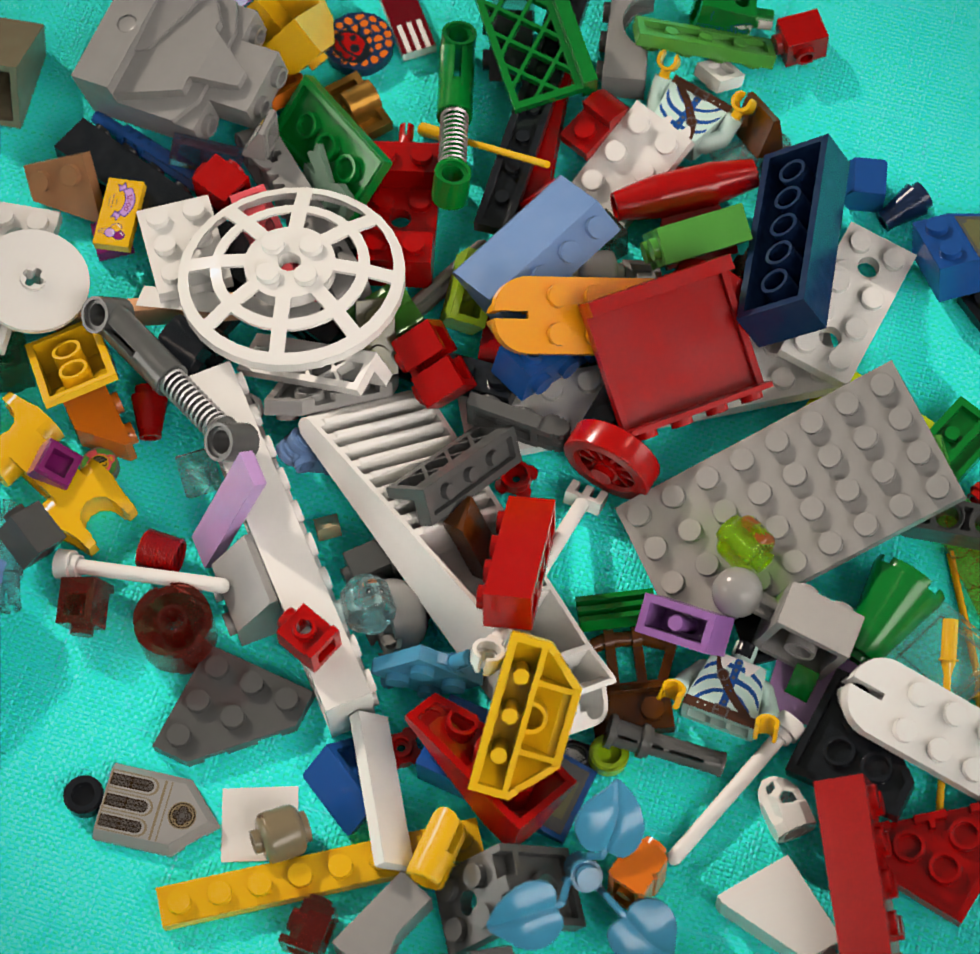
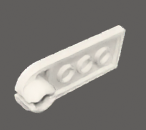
M881 657L866 661L857 666L848 677L841 681L846 685L837 690L838 703L843 710L848 724L858 734L980 802L979 707L890 658ZM858 683L863 685L865 688L868 689L869 693L865 692L864 690L858 688L853 684Z

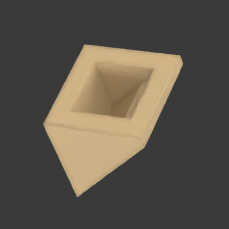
M337 514L313 519L319 542L342 536Z

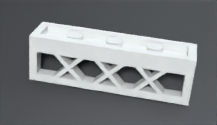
M257 333L249 348L269 352L270 335ZM286 337L285 353L318 349L329 344ZM361 350L342 361L322 368L299 372H273L253 369L240 364L237 367L239 372L248 377L362 396L368 384L386 387L393 375L377 352Z

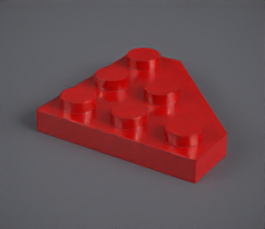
M980 802L947 811L946 809L913 815L912 818L899 820L898 823L890 822L889 820L880 822L884 832H888L890 837L892 856L885 858L887 867L890 868L891 873H895L898 891L957 927H960L980 893Z

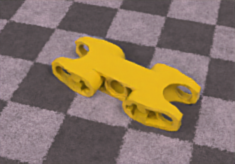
M9 391L2 397V400L5 402V407L9 410L10 415L14 418V423L8 431L0 435V483L5 487H9L19 477L24 478L46 499L42 505L67 536L63 541L92 557L100 549L97 547V542L91 533L86 529L90 518L100 511H111L131 522L138 515L137 509L120 488L114 476L95 459H91L80 470L77 469L67 490L35 480L26 475L43 442L49 438L60 442L64 438V434L57 424L38 406L27 402Z

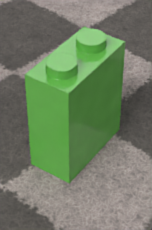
M739 203L655 228L642 235L644 242L640 243V250L646 264L650 263L653 271L680 263L686 259H693L727 249L753 238L743 204Z

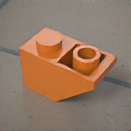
M105 385L63 403L82 446L90 449L102 447L113 451L116 457L128 461L137 459L133 445L139 443V440L131 422L123 424L119 414L125 412L116 391L109 394Z

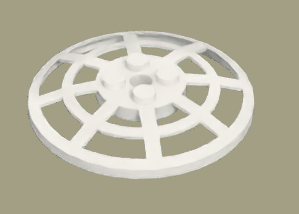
M309 187L281 188L263 191L242 198L223 208L207 220L194 234L184 251L179 266L177 286L181 308L189 326L198 338L215 353L234 363L253 369L273 372H299L322 368L342 361L361 351L379 337L391 323L401 305L405 290L406 269L402 248L393 230L380 215L367 205L349 196L330 190ZM295 199L294 205L272 207L250 216L242 212L268 202ZM311 199L331 202L347 207L363 216L347 221L331 211L310 206ZM291 214L288 227L277 228L268 232L258 223L274 216ZM307 215L325 219L337 226L323 234L304 228ZM226 220L235 224L220 240L213 256L192 259L201 242L211 231ZM375 226L381 230L390 245L393 257V270L370 265L368 247L359 232ZM243 231L255 240L246 254H225L231 243ZM349 237L357 250L358 262L336 259L331 245ZM287 263L299 264L295 270L286 271L281 269ZM244 268L246 283L230 295L223 282L222 269ZM210 270L212 287L220 304L203 319L191 298L188 277L190 273ZM336 273L356 276L349 290L338 301L328 291L335 280ZM368 279L390 284L389 292L381 307L367 323L359 328L346 311L361 296ZM255 295L263 302L274 306L273 317L254 313L243 307L242 304ZM315 300L324 309L308 316L289 318L290 307L303 306ZM232 314L235 318L248 325L263 330H270L269 352L239 345L220 335L215 329ZM333 320L346 336L335 343L318 349L285 353L287 332L311 329Z

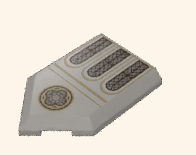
M115 763L112 767L94 824L92 839L148 853L173 857L183 851L187 845L204 835L212 834L221 827L193 780Z

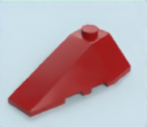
M433 693L405 715L404 720L482 823L502 843H523L541 828L577 784V781L560 766L558 770L519 792L518 795L510 800L468 790L485 725L479 721L478 715L437 693Z

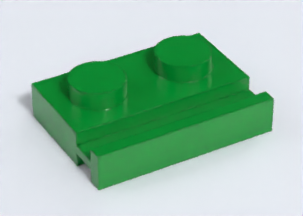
M962 396L955 401L930 429L932 435H942L950 460V468L959 483L980 461V410Z

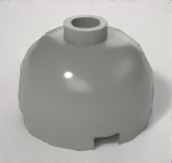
M388 578L377 580V583H366L365 586H372L375 592H377V586H383L378 587V592L380 593L379 589L382 588L384 593H386L384 595L376 593L367 596L368 600L360 603V608L362 609L368 605L366 613L361 616V620L363 617H368L364 618V625H373L378 622L377 618L372 615H376L380 621L373 626H363L364 629H368L364 631L370 645L373 646L378 641L383 651L377 655L382 656L419 645L424 640L428 629V620L431 616L406 581ZM364 587L361 590V593L366 592L367 588H370L374 593L371 587ZM370 619L372 624H365V620Z

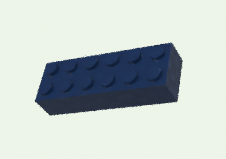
M829 133L764 155L751 229L753 239L749 240L736 320L759 348L827 328L850 162Z

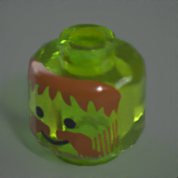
M736 514L729 518L716 533V538L718 539L716 544L717 552L731 567H743L759 573L768 567L774 559V555L771 552L775 545V537L752 515L740 517Z

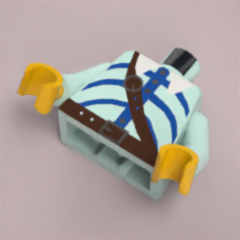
M667 50L660 51L657 55V64L661 70L659 74L654 76L647 97V107L694 142V147L686 155L685 159L693 161L701 154H709L727 147L743 123L742 116L752 114L756 110V101L751 98L748 104L741 108L740 102L746 95V92L742 90L733 94L730 105L678 75L671 79L669 77L670 73L680 67V56L676 54L673 64L666 67L663 61Z
M737 640L731 656L727 654L724 657L710 655L709 659H699L680 672L674 679H666L663 682L657 700L661 701L663 697L671 698L674 700L672 708L675 710L679 709L682 702V717L752 742L753 739L757 740L758 735L762 733L772 737L771 743H776L780 727L777 699L774 687L765 681L767 670L753 664L758 652V647L753 643Z

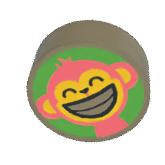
M96 447L83 455L80 469L91 459H95L115 479L117 478L120 464L113 451Z

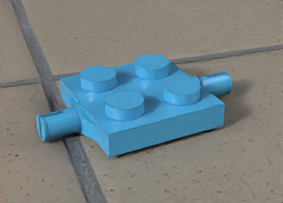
M420 644L373 658L371 674L381 677L380 682L383 688H409L417 691L418 697L427 699L433 693L441 696L451 693L462 694L466 689L481 686L483 684L484 676L482 675L484 669H481L479 673L474 671L470 663V649L459 653H445Z

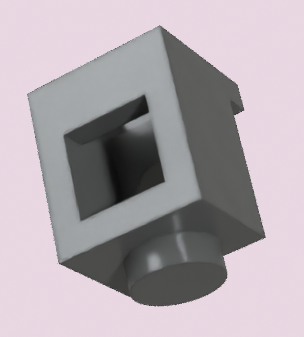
M376 539L342 553L345 567L341 568L340 572L349 591L355 588L358 594V590L363 587L362 584L364 583L365 585L370 579L395 578L403 580V577Z

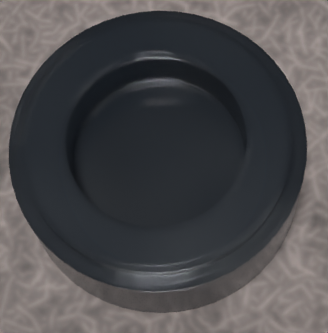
M82 775L75 777L66 785L63 799L66 807L74 816L90 818L98 814L105 791L96 778Z

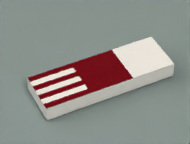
M379 0L389 27L393 32V37L403 62L437 52L436 43L418 0Z

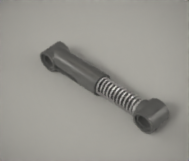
M91 296L84 302L81 310V320L84 328L90 333L100 334L158 395L166 396L174 403L179 411L204 435V447L209 458L219 462H234L240 452L253 451L255 455L257 454L260 439L255 427L250 423L236 422L233 417L225 415L224 411L217 407L216 403L188 377L186 367L135 316L134 307L129 300L119 297Z

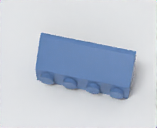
M560 175L453 271L452 274L486 313L498 289L508 281L522 276L570 277L621 229L596 199ZM521 312L486 314L490 319L526 318V314Z

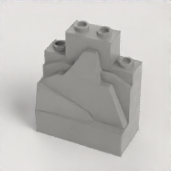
M112 0L71 77L94 112L99 111L113 119L204 148L209 138L216 133L219 119L255 129L271 109L272 101L277 91L286 83L288 69L278 51L262 47L267 29L258 11L240 6L235 0Z

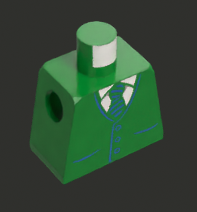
M694 0L689 13L688 24L750 35L752 28L769 31L772 29L774 10L757 7V0Z

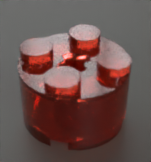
M176 582L159 589L155 587L145 593L135 607L133 624L138 643L146 659L162 671L183 675L190 674L209 655L212 648L216 647L218 628L211 607L203 593L189 584Z

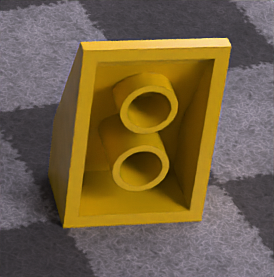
M82 321L24 345L46 409L119 380L116 366L104 338L100 334L88 332L84 328Z

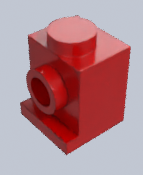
M304 603L297 610L293 607L288 608L277 621L279 629L276 631L279 644L314 673L342 645L339 629L334 625L331 626ZM306 626L311 629L307 634H300Z

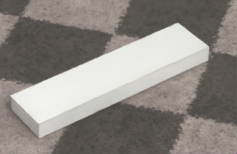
M358 710L349 715L374 865L377 868L406 872L413 855L388 717Z

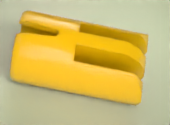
M440 807L433 812L406 869V874L415 883L431 890H441L444 887L468 834V830L453 810L448 807Z

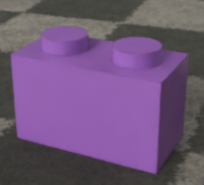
M645 593L635 631L703 654L724 657L735 618L666 596Z

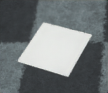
M299 786L222 788L221 862L268 861L263 853L255 854L249 831L256 829V816L261 812L284 805H292L298 811Z

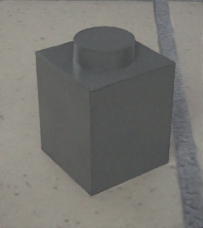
M39 500L26 508L22 503L12 508L3 516L6 522L0 528V540L23 570L50 555L67 537Z

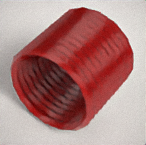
M150 528L143 534L139 542L135 564L139 567L179 572L186 555L185 539Z

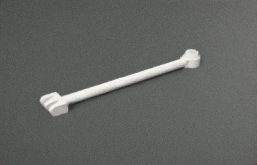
M575 479L571 481L563 499V503L571 507L555 531L545 577L585 512L599 516L607 502L608 492L601 490L597 498H594L592 496L595 487L587 484L581 493L578 492L581 482ZM495 627L487 638L474 642L470 654V663L476 673L480 672L482 661L485 662L482 676L493 675L501 668L505 655L503 645L513 629Z

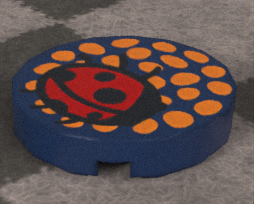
M366 12L348 13L334 21V45L326 51V55L329 57L328 61L334 69L344 75L358 71L361 77L370 76L382 70L391 61L394 48L393 32L387 22L375 14Z

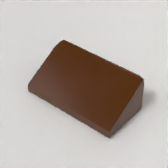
M749 92L741 108L745 107L751 98L756 101L757 107L752 114L742 116L743 123L736 132V135L757 159H762L766 154L783 149L781 121L756 93Z
M468 495L443 521V524L472 576L483 580L485 559H492L490 558L492 532L474 499Z

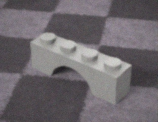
M611 0V2H604L602 23H608V30L600 32L599 52H604L605 55L604 61L597 60L596 75L598 82H602V89L607 90L616 98L644 100L648 50L636 46L626 34L625 29L635 19L636 15L642 16L654 12L655 0Z

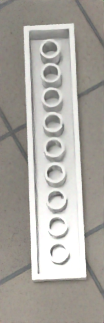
M230 361L190 375L188 377L216 403L217 407H220L221 411H224L225 415L233 417L238 423H250L258 432L260 442L255 456L267 483L243 524L247 534L251 533L277 596L281 613L283 614L290 607L297 610L304 603L331 626L334 625L339 629L342 645L315 673L302 662L301 664L314 691L332 738L351 731L349 715L358 710L375 714L374 706L380 704L376 694L377 687L369 668L365 669L361 658L362 652L354 633L350 634L343 606L339 599H335L329 573L325 565L321 566L316 543L311 532L307 533L303 513L297 499L293 500L289 490L291 489L284 468L279 467L276 459V450L270 436L265 434L262 426L263 420L256 403L252 404L246 379L242 372L235 374ZM218 461L224 478L234 462ZM306 626L300 634H307L311 629Z

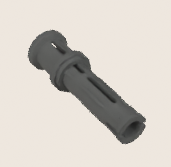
M614 713L611 714L602 742V747L610 749L613 746L633 752L635 757L639 759L647 758L650 755L707 772L717 777L722 775L727 760L726 752L716 751L657 733L651 724L644 723L640 726L620 720L619 715Z

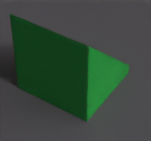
M797 663L784 692L807 703L818 683L820 674Z

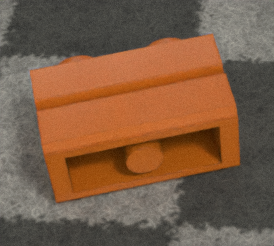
M650 836L642 838L640 845L631 855L623 858L618 857L608 871L607 891L625 910H628L629 906L637 899L656 896L665 882L668 857L665 852L667 850L659 841Z

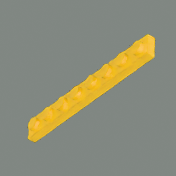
M476 817L461 820L468 830V834L458 853L454 866L484 851ZM425 829L408 832L412 855ZM366 841L298 856L279 863H266L157 887L156 892L162 927L164 931L390 882L401 871L375 867L371 842Z

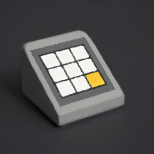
M270 109L253 130L242 151L243 156L263 161L269 158L279 138L276 110Z

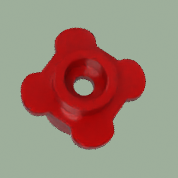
M521 461L495 481V489L500 494L510 493L516 496L530 497V486L532 481L538 477V471L534 466L527 465ZM519 477L520 480L518 482H514L513 478Z
M405 727L402 732L391 734L397 770L399 768H407L412 764L415 765L421 752L416 742L417 735L411 727ZM401 745L405 747V750L402 752L397 750Z

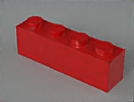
M509 495L505 511H498L496 520V534L498 535L492 534L490 541V558L492 559H485L483 568V583L485 585L479 584L476 594V608L483 609V626L532 631L556 531V499Z

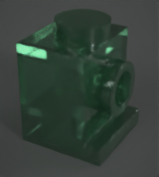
M12 332L5 355H0V393H8L9 391L19 393L25 390V388L36 386L34 373L24 346L28 344L24 333Z

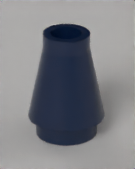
M915 182L912 185L906 184L881 211L876 213V217L881 226L889 232L899 225L928 214L927 209L933 206V202L926 189L919 182Z

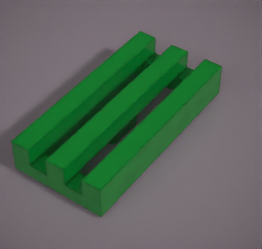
M653 588L575 597L579 627L583 632L636 626L645 593L654 594Z

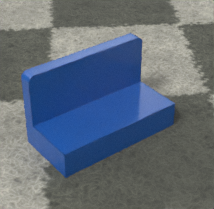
M348 738L327 744L305 770L303 778L344 833L349 836L355 834L367 820L353 738Z

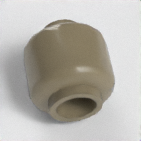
M284 805L259 813L255 820L256 829L249 831L255 854L263 853L270 863H279L305 854L307 843L313 840L311 827L304 810L298 812L292 805Z

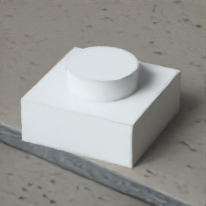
M710 59L698 62L693 74L709 90L715 93H722L742 87L745 74L730 62L717 63Z

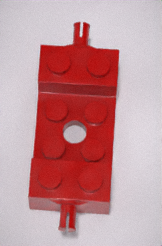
M402 123L399 125L398 141H373L393 164L367 203V206L384 219L393 230L401 245L406 269L405 287L427 288L433 283L439 207L435 205L431 197L434 169L438 163L439 143L413 142L414 125L408 123L406 134V123ZM397 218H405L410 223L404 227H397L392 224V221ZM375 226L359 232L368 247L370 265L393 270V257L390 245L381 230ZM368 279L370 286L387 285L386 283Z

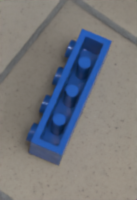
M500 346L491 372L523 401L535 393L537 395L542 394L553 382L561 377L563 379L569 378L581 365L586 362H595L596 357L519 355Z

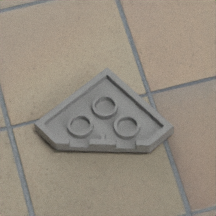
M393 374L386 387L368 384L362 396L278 382L264 399V415L276 416V419L280 421H292L299 419V416L391 397L399 387V374Z

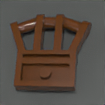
M636 626L630 627V631L613 632V629L603 630L602 634L588 640L597 653L605 650L606 665L616 677V683L606 686L608 713L603 722L593 727L595 739L604 734L612 713L618 714L620 720L640 726L644 723L651 724L655 728V732L660 734L674 732L675 724L671 698L663 697L659 701L657 697L663 682L669 679L678 645L636 632ZM632 646L636 681L620 683L615 648ZM643 646L665 651L658 679L647 680Z

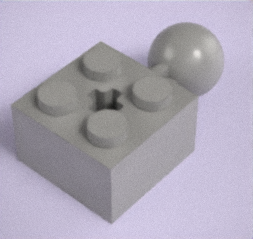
M744 567L725 569L716 577L712 586L714 604L723 614L733 618H742L753 613L761 617L752 643L758 647V650L794 668L797 663L802 664L819 673V681L850 658L865 619L864 616L854 612V609L849 604L842 601H833L819 594L815 587L806 583L793 581L774 598L763 592V586L759 577L753 571Z

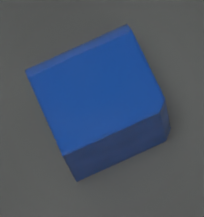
M855 157L849 161L850 166L844 205L852 211L878 213L883 209L885 201L888 163L883 159Z

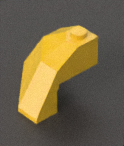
M254 0L247 6V8L258 11L267 29L262 47L280 53L288 69L287 75L298 74L308 66L313 71L329 58L325 52L334 45V19L325 0Z

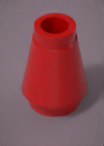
M148 383L138 384L134 387V394L131 395L139 439L143 441L160 440L162 438L168 398L158 395Z

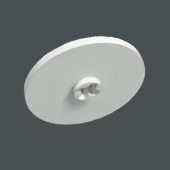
M25 229L1 236L0 324L21 333L41 334L58 330L73 321L80 314L90 289L89 270L81 253L66 239L43 230ZM35 276L40 278L39 284L34 283L31 287L26 285L27 278L33 279Z

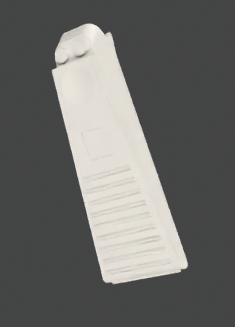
M408 390L395 393L391 397L314 413L301 418L298 423L301 436L406 583L418 596L421 604L456 653L467 649L471 651L475 641L487 638L495 628L483 626V609L476 608L478 585H485V583H483V580L472 576L446 530L443 521L449 515L434 526H420L414 500L389 499L386 487L458 438L440 409H427L426 406L418 402L413 391ZM488 485L472 498L492 534L498 535L496 534L498 511L505 510ZM546 575L532 631L513 630L553 641L580 683L582 693L569 734L572 735L603 722L608 713L606 686L616 683V677L594 650ZM510 635L503 645L505 651L509 642ZM482 661L481 669H484V661ZM500 669L493 675L483 677L481 688L490 700L493 697Z

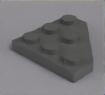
M209 644L152 746L154 751L191 767L205 762L204 759L224 752L230 754L257 745L260 740L278 734L284 736L297 731L315 699L314 691Z

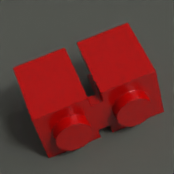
M426 319L391 342L396 352L394 359L403 372H410L412 375L411 381L414 384L412 386L413 394L418 402L426 406L427 409L442 408L477 386L462 356L452 359L449 355L456 351L457 347L442 320Z

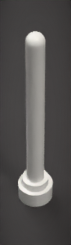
M58 549L52 560V574L55 579L73 581L82 575L214 593H226L230 588L229 581L221 577L86 560L76 550Z
M786 710L779 712L778 720L780 721V727L776 743H771L772 737L769 736L666 855L670 865H679L782 746L787 747L790 743L795 744L802 737L806 728L794 715Z

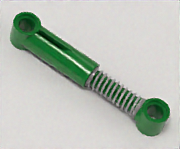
M451 21L443 26L439 50L436 114L437 121L440 124L438 163L434 169L431 197L436 206L449 211L458 210L466 205L472 174L471 168L466 161L468 125L473 118L477 32L473 25L464 21ZM454 71H459V77L454 76Z

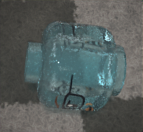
M372 574L354 576L340 592V604L345 622L351 630L357 633L377 635L383 632L396 616V606L388 583L380 577Z

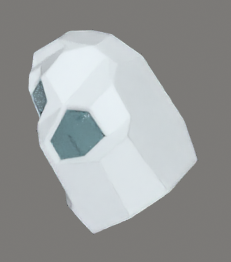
M776 776L761 781L758 789L761 814L777 844L786 843L815 829L816 820L807 800L804 799L796 785L788 779Z

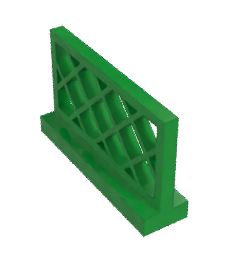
M475 0L514 114L582 93L583 97L589 96L597 91L598 78L570 0H525L527 3L520 16L502 8L506 0H499L497 5L487 0ZM532 4L545 9L548 13L543 27L525 19ZM487 9L493 12L491 17H489ZM498 15L516 22L508 37L494 31L493 24ZM550 24H552L554 32L548 29ZM521 25L539 33L531 48L514 40ZM544 36L559 44L560 49L554 59L536 51ZM498 41L504 44L502 49L500 48ZM509 47L527 54L520 69L505 63L504 56ZM562 55H563L565 64L562 63V62H560V59H561ZM532 57L550 65L543 80L525 72ZM555 68L570 75L573 85L558 88L549 84L548 81ZM510 74L516 76L513 82L511 80ZM521 79L539 87L534 97L519 101L515 89Z

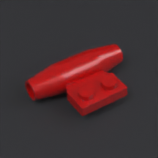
M753 159L705 162L651 175L610 193L611 207L617 222L661 219L660 227L722 209L719 204L758 188L760 182L759 173ZM736 245L693 259L710 260L718 256L732 255L739 252ZM679 263L666 266L665 271L675 269Z

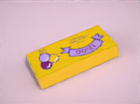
M109 177L92 242L95 249L131 253L138 225L136 211L142 209L147 189L144 182Z

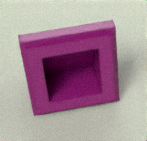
M49 438L39 448L26 475L35 480L67 490L83 456L58 441Z

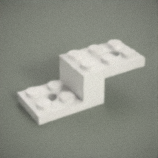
M851 221L838 245L827 328L785 340L777 356L838 388L849 383L917 255ZM862 263L870 264L874 267L876 275L873 277L862 275L858 270V265ZM822 333L833 334L838 340V346L826 347L821 343L819 335Z

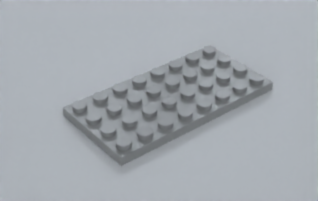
M890 360L654 486L647 495L639 494L615 507V510L657 595L666 596L723 614L714 604L712 586L716 577L727 568L744 567L753 571L762 583L763 592L775 598L793 581L807 583L966 500L967 497L893 361ZM752 515L751 517L756 518L763 526L762 529H758L759 535L761 533L765 535L764 532L773 534L775 545L772 551L767 552L746 527L742 526L744 523L741 521L744 519H741V517Z

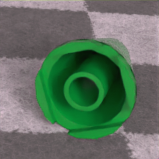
M880 554L873 562L854 611L865 617L849 658L851 662L858 666L874 658H885L936 611L945 600L944 594L940 589L935 595L928 588L932 581L927 576L895 557L892 558L890 563L884 562L885 554Z

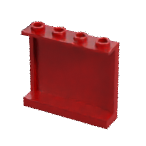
M731 254L718 256L578 305L618 427L626 430L640 441L659 435L657 428L670 424L671 429L689 425L694 422L692 416L705 411L707 417L729 410L727 403L740 399L741 404L763 398L762 390L774 387L772 381L764 382L749 335L736 320L738 301L728 273L729 270L735 269Z

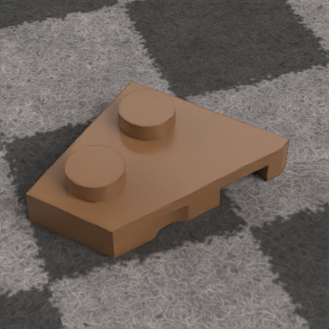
M90 151L34 162L23 166L34 202L95 223L98 222L103 198Z

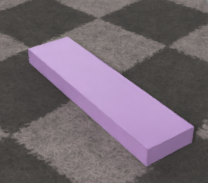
M245 451L238 454L191 536L205 569L212 568L211 564L226 552L267 483L253 451Z

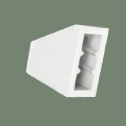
M789 855L784 856L717 895L715 907L722 916L779 954H837L836 951L839 950L834 924Z

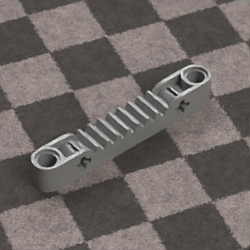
M248 128L235 133V143L240 158L257 186L264 183L267 191L281 188H312L280 136L269 158L263 161L242 155V151L254 129ZM295 199L274 201L275 207L294 205ZM311 199L310 206L325 209L320 200ZM291 214L281 215L282 219H286L287 227L289 226ZM307 215L304 228L311 229L319 234H323L336 227L335 224L325 219ZM344 239L331 245L336 259L358 262ZM336 273L335 280L328 291L338 301L349 290L356 276ZM369 281L358 300L372 294Z

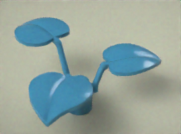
M614 779L605 789L594 795L581 807L575 819L574 829L579 843L588 852H573L565 860L564 873L566 876H563L561 879L563 886L557 901L556 891L551 883L544 880H530L518 885L505 895L496 905L486 923V927L491 933L524 950L543 949L552 944L563 929L564 921L558 909L565 906L570 887L573 885L575 889L583 893L596 890L620 917L607 930V939L615 954H675L677 923L672 910L667 904L657 898L644 897L643 899L635 900L626 912L602 885L604 874L597 860H604L608 852L621 858L631 855L640 845L644 835L643 813L631 790L621 780Z

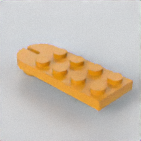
M518 277L508 281L498 289L486 314L521 312L526 314V319L494 318L486 323L497 341L505 349L515 354L595 356L578 305L655 278Z

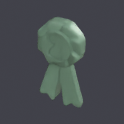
M316 144L313 151H308L311 163H304L302 172L311 187L330 190L354 199V195L346 184L335 183L323 144ZM321 201L326 210L343 217L347 221L354 215V211L347 207Z

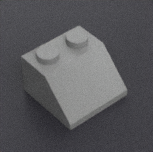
M251 533L243 535L211 564L215 577L225 578L229 581L230 588L226 593L213 592L216 602L224 600L228 612L222 614L227 631L230 636L237 634L242 646L276 634V631L279 629L277 621L282 615L277 596Z

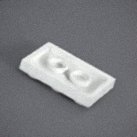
M636 100L572 180V183L596 199L609 216L627 230L633 221H616L611 207L610 193L651 175L675 170L695 144L659 115Z
M208 195L136 211L160 303L179 298L177 286L178 271L184 251L194 234L207 220L214 216ZM218 227L211 231L201 242L192 259L213 256L221 240ZM230 268L222 269V278L226 288L233 287ZM210 270L189 274L188 283L191 295L203 291H214Z

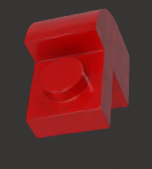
M605 89L597 90L589 95L582 102L583 110L559 133L560 141L586 161L592 157L630 109V107Z

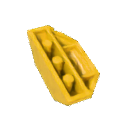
M512 630L482 732L468 790L510 800L518 795L519 792L534 785L560 768L582 693V687L553 641Z

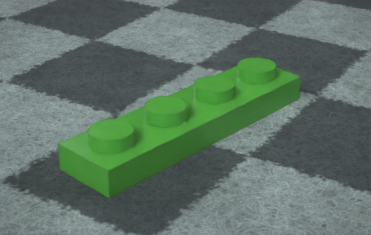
M639 15L635 16L632 26L636 46H641L648 51L665 49L675 52L682 57H704L717 63L732 62L743 64L750 69H773L777 58L771 39Z

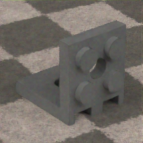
M497 843L453 866L444 887L441 890H435L448 954H466V952L474 951L499 939L500 937L487 929L486 923L502 898L524 882L530 880L548 881L556 891L557 901L563 886L561 879L563 876H566L564 873V863L570 855L568 848ZM572 885L565 906L558 909L564 921L562 931L576 932L586 927L579 892ZM475 894L477 898V904L474 906L472 910L471 902L473 895Z

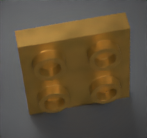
M358 71L324 87L372 140L393 130V122L383 109L376 88L368 79L364 81Z

